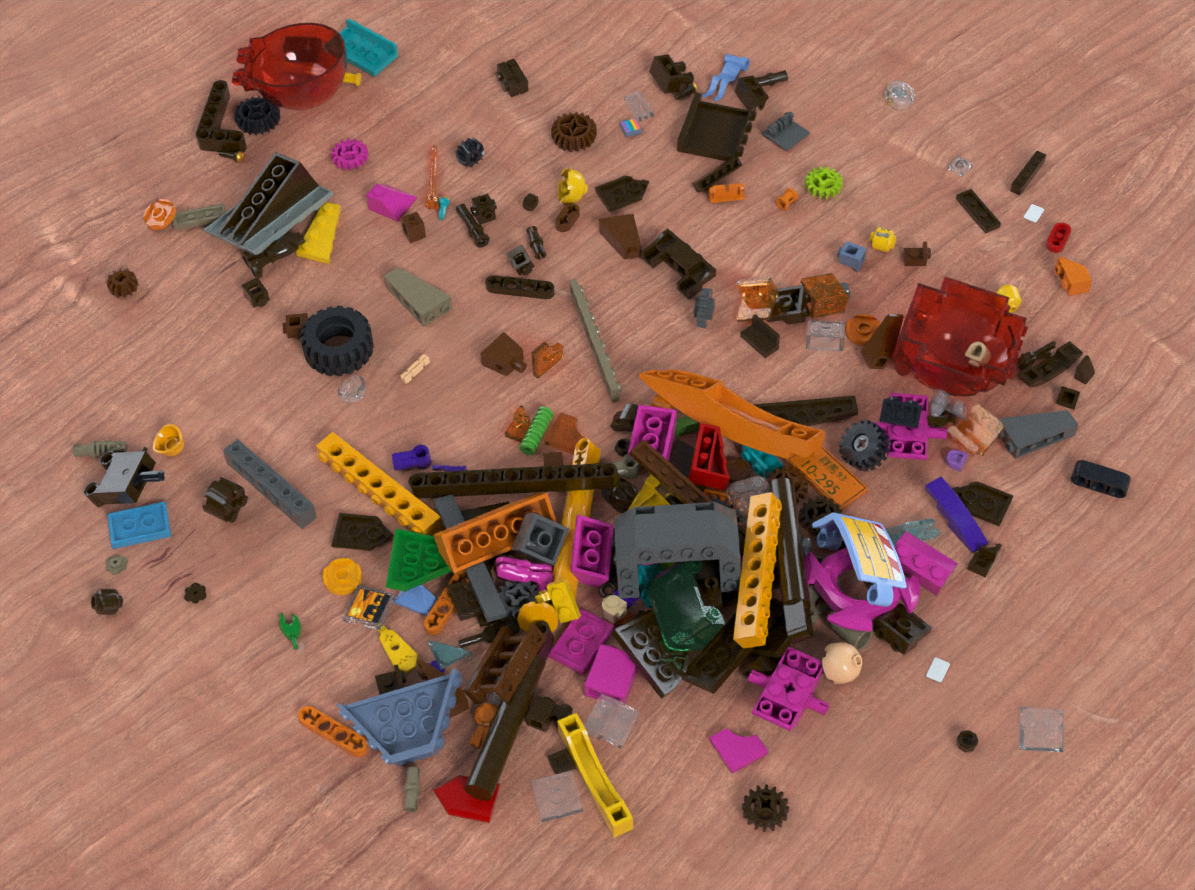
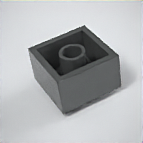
M526 513L511 550L538 562L555 566L569 528L536 513Z

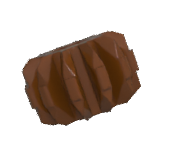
M120 268L118 272L113 271V275H108L107 287L109 292L117 298L121 296L125 298L126 295L132 296V292L137 291L138 280L133 271L130 272L128 268L124 271Z

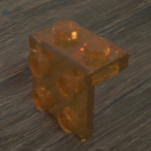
M975 404L959 426L951 424L947 431L951 434L950 438L958 444L961 442L966 446L964 449L969 454L984 456L1005 429V424L982 405Z

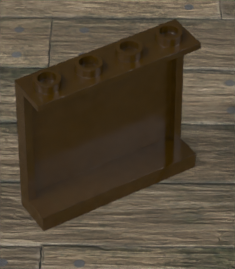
M695 92L678 137L677 152L727 161L735 156H738V158L742 157L744 152L743 145H747L748 141L747 134L751 133L752 130L751 122L756 119L757 111H754V104L752 103L750 110L704 102L702 101V93Z

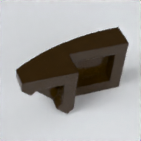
M999 543L995 547L989 548L980 546L979 552L974 554L967 570L986 578L1001 550L1002 544Z

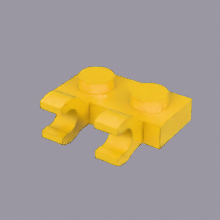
M567 579L549 583L547 585L548 590H542L539 592V595L535 596L538 604L552 599L554 609L558 612V618L561 623L581 617Z

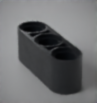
M1078 460L1075 463L1070 478L1071 482L1075 485L1116 498H1124L1127 495L1131 482V477L1124 472L1085 460Z

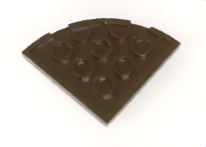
M671 602L616 628L612 632L613 637L661 699L670 694L680 683L687 670L690 655L688 635L684 634L681 625L683 621Z

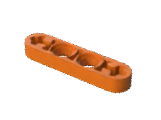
M464 569L456 572L447 585L460 582V578L466 576ZM447 586L424 620V628L429 635H438L455 611L451 598L448 596ZM441 606H447L449 608V610L446 613H440L438 611V609ZM436 621L437 626L430 628L429 624L433 625Z
M304 706L299 710L298 719L303 727L355 757H362L368 752L367 740L362 735H359L314 707ZM311 714L312 719L308 717L306 719L304 718V715L308 716ZM324 722L329 723V729L324 731L319 729L320 724ZM344 732L347 734V737L344 740H337L336 735ZM362 743V748L358 747L355 749L354 744L360 745Z

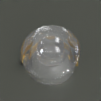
M897 80L891 82L886 87L884 98L891 108L902 111L909 108L913 103L915 93L913 88L906 82Z

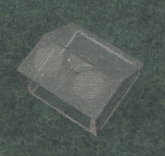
M807 318L806 349L843 351L844 320Z

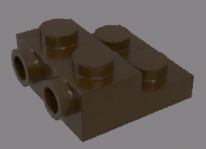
M805 285L770 290L766 312L767 321L786 320L787 324L805 322L806 317H809L810 314L807 303L811 302V294L807 292Z
M902 603L879 617L873 627V631L878 639H884L891 645L893 651L900 652L903 655L914 649L918 641L927 636L932 629L930 625L913 612L908 613Z

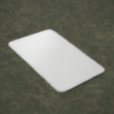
M1032 204L1023 218L1036 223L1044 209Z
M935 657L926 677L941 683L950 663Z

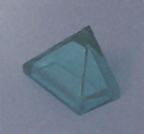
M428 641V646L441 670L472 654V651L436 641Z

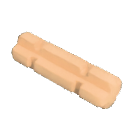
M422 354L418 360L406 369L407 372L404 371L400 375L401 381L405 384L409 383L423 369V366L425 367L430 363V358Z

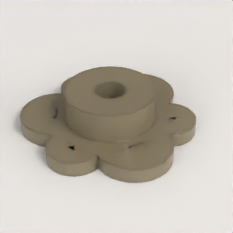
M118 554L107 558L106 571H111L113 575H118L121 571L126 570L127 558L121 557Z

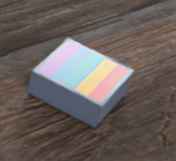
M636 118L620 122V127L626 138L642 133V128Z

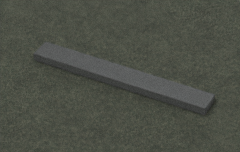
M453 494L434 499V505L439 516H441L445 529L465 522ZM484 562L464 569L487 622L507 617L506 609Z

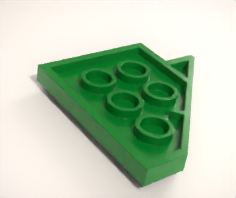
M401 529L395 530L385 588L406 592L451 572V569L439 553L434 536Z

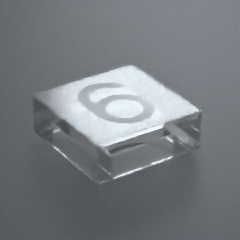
M958 155L949 164L948 169L963 177L973 167V163Z

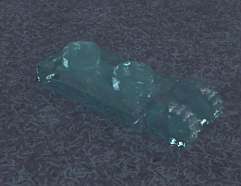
M933 518L917 520L885 529L894 546L906 531L921 541L937 538L940 535L938 528L926 530L934 527L936 524Z

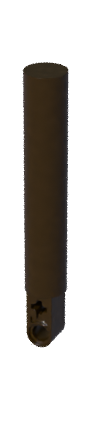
M777 478L769 482L767 489L768 493L772 492L782 504L779 517L780 527L778 528L776 559L787 634L791 643L796 644L814 637L810 612L811 603L794 483L788 478Z
M538 621L535 625L546 636V639L509 702L505 703L502 699L500 700L465 785V791L476 799L483 801L492 799L546 665L547 657L554 642V636L548 623L545 621Z

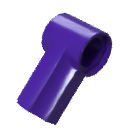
M417 445L413 450L392 454L395 471L412 467L427 469L432 464L429 449L425 445Z

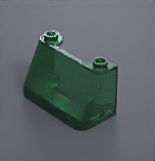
M701 560L676 562L654 576L646 584V592L664 643L673 651L703 650L725 624L720 611L711 606H704L693 577V574L699 573L702 570L703 564Z

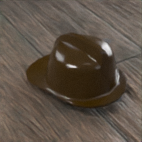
M620 478V484L617 487L602 489L604 499L621 514L628 511L639 493L632 483Z

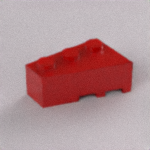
M706 423L700 424L688 479L694 484L726 491L730 477L727 472V461L724 457L720 427Z

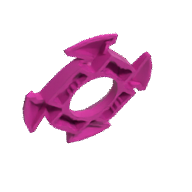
M847 547L828 556L821 563H819L812 552H809L804 559L808 585L815 584L814 588L830 608L836 612L830 614L827 620L840 627L855 631H872V619L894 609L900 599L908 613H912L918 603L920 584L919 578L914 576L905 578L906 588L892 587L893 601L888 607L869 604L867 599H855L843 593L837 584V578L845 571L855 570Z

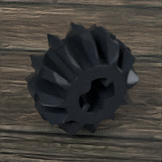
M467 138L465 142L462 141L461 145H457L458 149L455 151L456 158L463 166L473 167L474 164H478L479 160H483L484 148L477 139Z

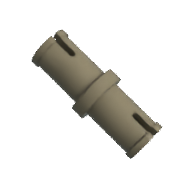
M418 767L407 768V781L404 786V793H406L404 811L413 813L418 811V794L421 793V787L419 786L421 769Z

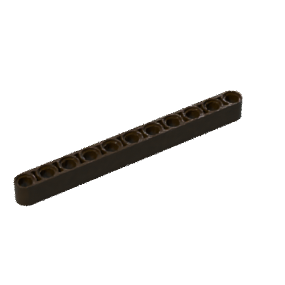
M596 463L415 473L409 477L408 484L416 498H438L452 494L453 497L612 489L620 484V477L615 464Z

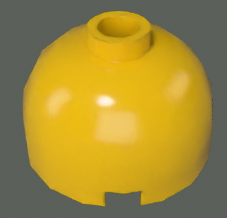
M563 169L560 175L564 176L563 180L558 183V199L561 200L560 203H576L587 193L588 185L585 184L583 175L577 170Z

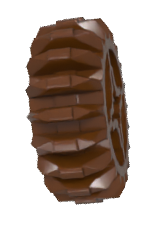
M577 111L575 114L569 112L568 115L563 113L562 117L558 116L551 128L552 140L555 145H558L559 149L563 148L564 151L568 149L571 152L573 150L579 152V149L585 150L586 147H590L594 143L597 136V127L593 119H590L589 115L585 116L584 113L578 114Z

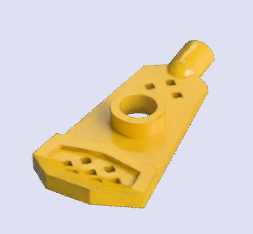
M384 624L377 627L381 634L379 640L393 667L398 664L399 671L404 670V673L407 674L416 669L418 654L393 630H387ZM395 646L399 647L397 650H392Z

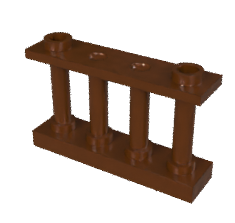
M531 624L526 634L522 636H516L507 626L501 627L463 692L475 704H481L487 693L494 692L505 703H508L545 641L546 636L535 624ZM516 644H519V646L517 647L516 651H513V649L515 648ZM507 660H510V661L508 662L507 666H506L505 668H503V666H504V664L506 663V661H507ZM497 676H500L497 683L493 684Z

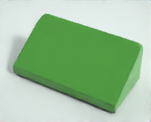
M689 416L677 419L676 437L698 431L700 423Z

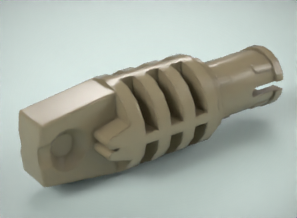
M92 441L90 444L73 445L74 457L91 456L93 458H101L108 451H113L114 453L127 452L128 445L126 441Z

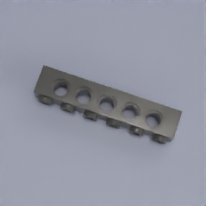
M237 439L223 450L227 464L301 529L317 518L314 504L240 440Z

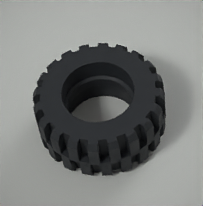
M330 306L326 310L321 309L317 311L316 315L313 314L309 317V321L304 323L301 330V343L305 359L312 369H316L321 374L326 373L327 376L337 375V377L343 376L346 373L348 375L352 374L354 370L358 371L361 369L362 364L365 365L372 356L374 343L370 324L361 312L354 311L353 308H343V306L332 308ZM334 336H347L351 338L350 341L340 346L332 347L323 344Z

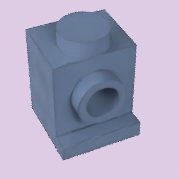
M847 241L844 247L839 248L837 253L839 263L855 268V271L859 272L865 261L867 248Z

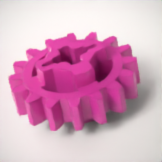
M347 138L346 142L341 140V144L336 143V148H332L331 158L333 164H337V168L343 167V170L350 168V171H352L353 167L359 169V165L364 166V161H368L369 153L366 144H363L362 141L357 142L356 138L353 141Z

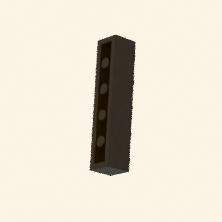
M1039 151L1034 153L1013 181L1011 192L1019 196L1022 194L1045 163L1046 154Z
M738 156L725 161L692 183L696 192H703L741 167L742 163Z

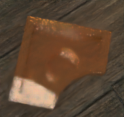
M543 342L531 352L533 376L537 379L540 378L563 358V345L556 343L553 346H549L546 342Z
M560 412L545 440V445L574 454L577 442L584 438L577 430L578 418Z

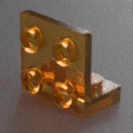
M833 273L801 279L800 283L813 300L810 309L812 319L845 312L849 295Z
M772 279L738 280L736 287L743 298L736 316L737 322L752 321L754 314L762 320H769L779 293Z

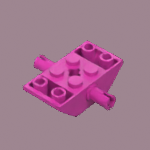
M890 393L889 397L899 398L901 402L907 403L908 400L919 402V405H922L918 429L876 423L890 437L888 440L891 442V446L887 447L890 449V453H886L887 457L927 460L928 438L946 440L947 427H929L928 396Z
M788 646L770 677L753 669L749 675L748 682L763 687L764 691L756 703L752 714L788 731H791L798 725L807 708L825 716L830 703L813 697L824 671L822 661Z

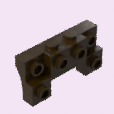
M669 229L663 231L652 244L641 250V258L652 268L664 261L683 277L677 282V289L688 299L702 291V286L716 277V269L701 254L696 253L688 243L683 242Z

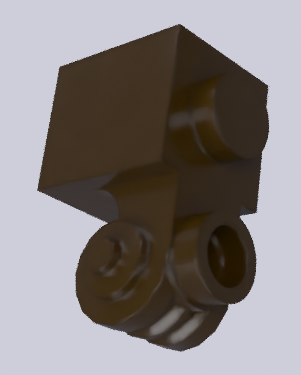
M536 695L526 715L527 726L546 733L552 721H558L572 715L573 708L567 704L557 705L549 697Z

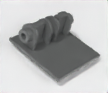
M786 112L782 118H778L774 121V124L769 125L762 132V135L788 151L808 136L810 132L793 121L794 114L792 112Z

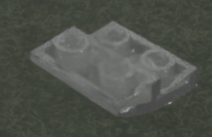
M600 694L584 727L587 733L600 740L603 738L621 749L640 712L614 698Z

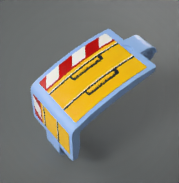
M831 513L812 523L813 528H822L817 535V545L821 548L838 550L843 537L858 580L875 583L870 586L871 588L867 592L869 604L888 607L893 601L892 587L901 589L907 587L897 552L887 531L880 522Z

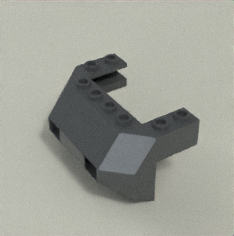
M717 502L633 507L614 518L619 598L639 597L638 564L719 559L721 592L739 591L741 567L735 510Z

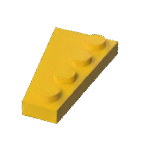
M325 202L321 206L304 236L305 243L296 250L298 257L330 264V255L336 236L335 231L341 212L340 205Z

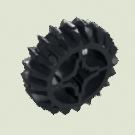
M258 95L256 98L253 96L251 99L246 98L245 102L241 101L235 110V122L240 130L244 133L248 132L249 135L254 133L257 136L258 133L262 135L264 132L270 133V129H275V126L279 125L281 117L276 101H273L272 98L267 99L266 96L261 98Z

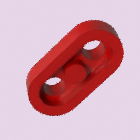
M1060 222L1054 225L1046 243L1049 251L1054 253L1063 251L1071 234V227L1068 224Z

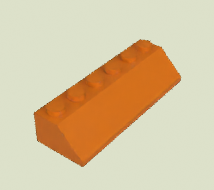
M537 492L433 534L439 553L452 573L511 550L526 513H536L557 523L548 494Z

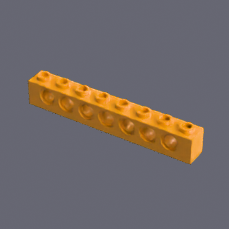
M331 432L316 445L317 457L322 463L326 462L336 474L340 473L347 483L355 485L361 494H366L375 505H380L387 515L394 516L401 526L409 528L411 532L431 536L442 528L441 516L334 432Z
M772 492L750 496L733 640L742 648L763 646L768 635L767 625L768 618L770 617L769 607L772 598L771 589L774 580L773 571L776 562V546L778 545L779 517L782 509L781 501Z

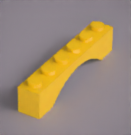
M574 713L558 720V733L613 838L633 830V817L624 800L619 796L604 772L578 714Z

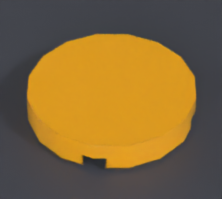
M339 558L331 561L330 565L324 568L322 574L325 588L335 595H346L354 592L362 583L363 578L359 564H356L349 558Z
M529 602L520 608L517 620L519 626L526 632L531 624H535L538 621L547 622L553 632L557 628L559 619L558 612L553 606L544 602L540 604Z

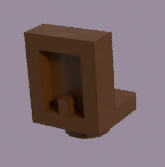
M923 241L922 248H904L905 266L927 265V259L931 258V249L927 247V241Z

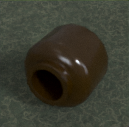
M98 589L91 597V607L99 615H114L123 605V598L119 596L116 589Z

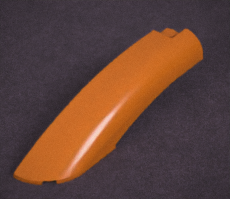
M655 369L639 373L641 380L682 413L700 424L706 423L720 427L722 436L742 445L786 459H790L795 454L802 458H815L821 450L825 431L772 415L735 394L724 386V381L674 369H667V371Z

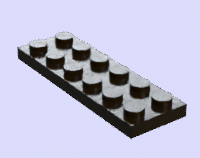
M774 598L770 600L768 631L784 614L782 602ZM736 613L689 664L682 677L683 681L714 694L753 650L754 647L742 648L733 640Z

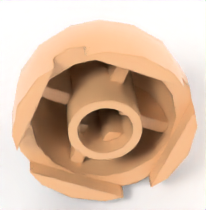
M846 642L829 644L824 651H827L826 657L822 658V664L828 680H833V684H844L852 682L859 676L862 668V658L854 646Z

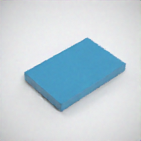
M166 501L107 514L112 549L171 537Z

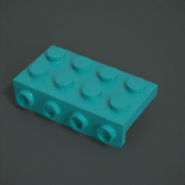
M351 19L346 20V28L325 44L327 51L373 77L377 76L398 57L397 45L393 41L384 38L382 35Z

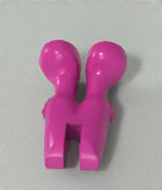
M498 557L495 561L497 576L503 579L521 583L536 582L539 592L548 590L547 585L553 582L552 566L550 564H534L528 560L509 557Z

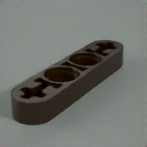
M491 275L485 280L486 290L494 294L538 299H551L555 295L554 284L549 281ZM514 284L516 287L510 289L507 288V285ZM527 286L533 287V289L530 291H527L524 288Z

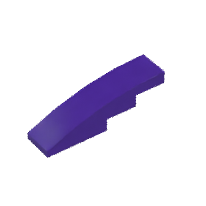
M942 477L925 485L926 492L937 503L936 508L947 519V526L971 553L979 550L980 546L988 544L987 539L968 509Z

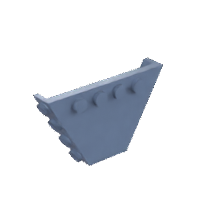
M454 669L451 671V674L347 705L340 703L337 704L341 709L338 713L346 721L350 719L354 723L352 727L359 735L365 734L368 738L366 742L374 750L378 748L383 753L380 757L388 765L392 763L400 766L438 755L439 750L444 745V731L448 729L450 724V710L454 708L456 703L455 692L462 682L461 672Z

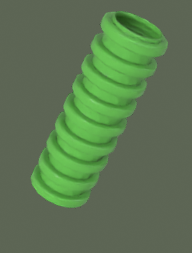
M542 406L538 408V412L535 414L524 439L519 445V449L524 454H535L554 416L551 409Z

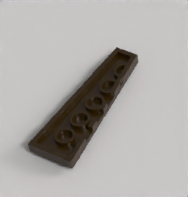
M855 395L753 404L772 415L805 426H813L858 415Z

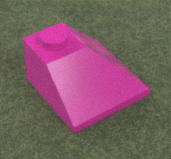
M375 184L366 195L369 210L397 222L417 200L416 196L388 184Z

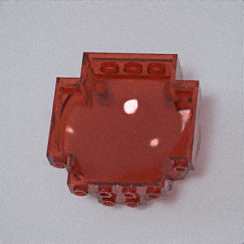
M944 277L940 290L918 283L891 361L897 362L895 370L899 375L904 376L911 369V371L916 372L915 378L920 383L934 391L951 396H975L978 392L990 391L998 384L1005 386L1007 379L1011 380L1015 370L1014 365H1016L1019 357L1018 351L1021 350L1024 341L1020 339L1021 336L1025 337L1028 326H1025L1027 318L1009 312L1011 306L1007 304L1010 297L955 279ZM974 342H982L991 353V357L988 363L984 364V367L979 366V368L971 366L969 360L965 357L969 346Z

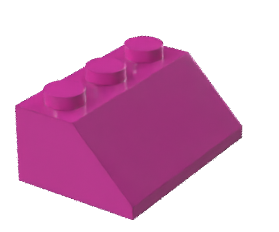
M639 405L628 455L630 450L642 440H645L669 461L677 426V410Z
M577 515L571 573L580 583L599 587L609 580L614 525Z
M907 531L894 546L904 575L908 578H911V576L919 578L920 586L936 596L958 565V563Z

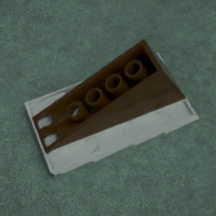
M275 152L240 202L203 230L214 238L223 240L225 243L234 245L252 255H258L273 241H277L295 224L303 221L314 210H318L334 193L319 186L301 162Z

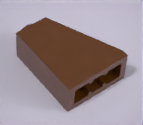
M634 214L599 218L600 234L623 259L641 257V242Z

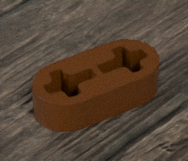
M567 204L556 217L555 224L559 232L569 231L579 218L580 208L577 204Z

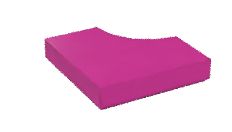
M726 728L709 737L710 743L731 774L768 754V750L757 734L750 737H741Z

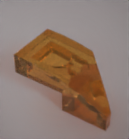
M522 405L514 413L513 421L505 431V437L518 442H522L530 426V418L525 414Z

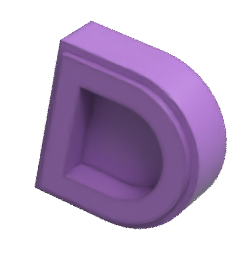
M950 450L946 454V465L961 472L968 453L960 450Z

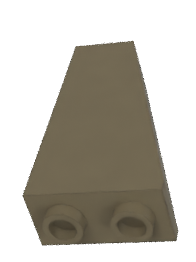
M398 267L384 275L386 288L422 326L433 322L436 318L448 313L452 309L451 297L448 294Z

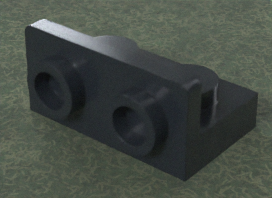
M896 397L883 399L879 422L918 429L922 405H919V402L908 400L907 403L901 402Z

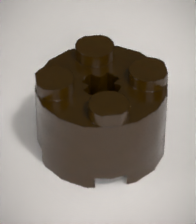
M220 477L219 481L214 480L208 487L204 496L207 498L206 505H203V510L218 519L233 523L236 521L241 507L246 505L248 496L245 495V490L242 486Z

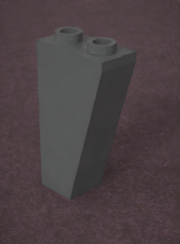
M1065 410L998 419L995 432L997 437L1004 442L1006 450L1016 459L1075 436L1078 423L1071 413Z

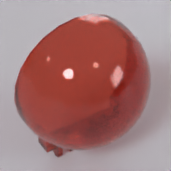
M318 23L287 25L263 37L250 38L248 47L238 49L236 61L238 64L245 65L244 68L233 71L234 77H232L231 83L243 86L244 91L257 90L268 102L283 109L298 111L318 107L333 97L343 83L347 71L345 42L341 34L334 28Z

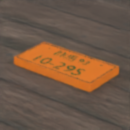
M823 446L815 458H802L795 454L786 460L789 466H793L794 471L799 468L800 474H806L805 479L808 480V484L822 497L826 496L828 501L834 499L833 504L839 503V509H845L868 492V487Z

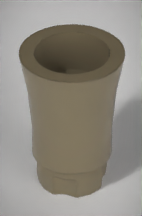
M833 610L828 614V616L836 612ZM826 618V623L832 627V630L858 651L862 650L873 636V629L872 631H855L833 624Z

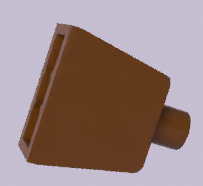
M505 332L480 353L481 364L484 367L508 376L514 369L519 373H523L527 367V364L523 362V349Z

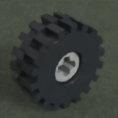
M859 420L858 424L852 423V428L849 429L847 427L845 430L847 432L846 435L842 434L841 436L843 442H839V446L842 447V449H839L840 454H842L841 457L846 463L859 471L868 472V469L875 470V465L880 467L882 465L881 460L885 461L887 459L885 454L890 453V449L887 448L891 446V442L888 440L890 437L883 428L869 420H865V422Z

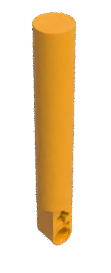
M588 438L580 439L575 446L572 465L599 463L600 449ZM594 490L567 491L561 525L569 528V531L553 567V582L567 579L575 600L579 581L571 573L576 516L581 515L590 518Z

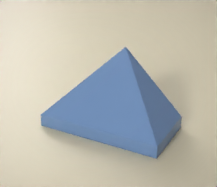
M419 585L406 592L400 591L394 604L427 617L438 599L423 585Z

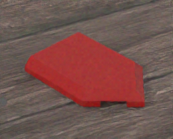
M458 775L433 789L448 815L490 823L501 783L497 784L493 797L489 801L476 799L465 791L464 788L469 778L467 776Z

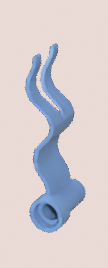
M726 54L724 58L725 65L721 74L713 77L709 90L702 97L705 98L712 95L718 82L721 80L719 93L714 98V101L717 102L724 96L727 84L730 81H735L739 71H747L750 59Z

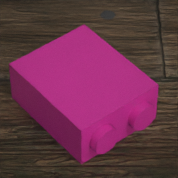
M600 644L584 685L585 696L625 707L639 669L625 651L617 649L612 645Z

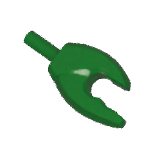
M282 612L279 618L280 630L288 640L292 641L293 649H298L297 638H299L301 633V622L296 615L292 614L293 622L287 624Z

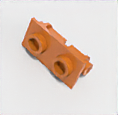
M740 182L728 184V187H725V185H712L708 189L711 203L745 200V186Z

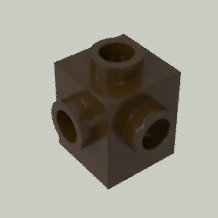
M488 193L472 199L471 213L476 217L480 225L496 219L495 209H497V205L494 199L491 200Z

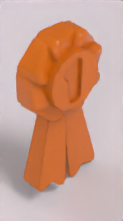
M484 703L477 707L474 718L479 726L469 742L470 746H476L477 749L480 748L482 740L484 741L497 710L495 704Z

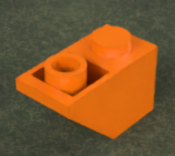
M1058 257L1057 264L1054 267L1055 274L1059 276L1062 288L1066 290L1068 296L1089 292L1092 278L1086 267L1064 257Z

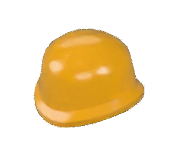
M174 424L164 425L154 438V452L168 457H174L181 453L185 445L181 430Z

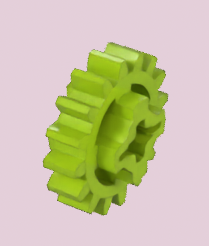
M820 166L819 170L813 168V172L809 171L808 176L805 177V188L808 189V193H812V197L818 195L819 199L825 197L826 200L828 196L834 198L835 193L840 194V190H842L843 177H840V172L835 173V169L829 170L828 166L826 169Z

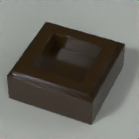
M567 748L547 756L556 777L576 769Z

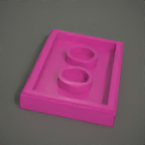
M580 608L581 617L569 623L550 650L548 657L584 675L594 661L600 644L605 645L615 630V625Z

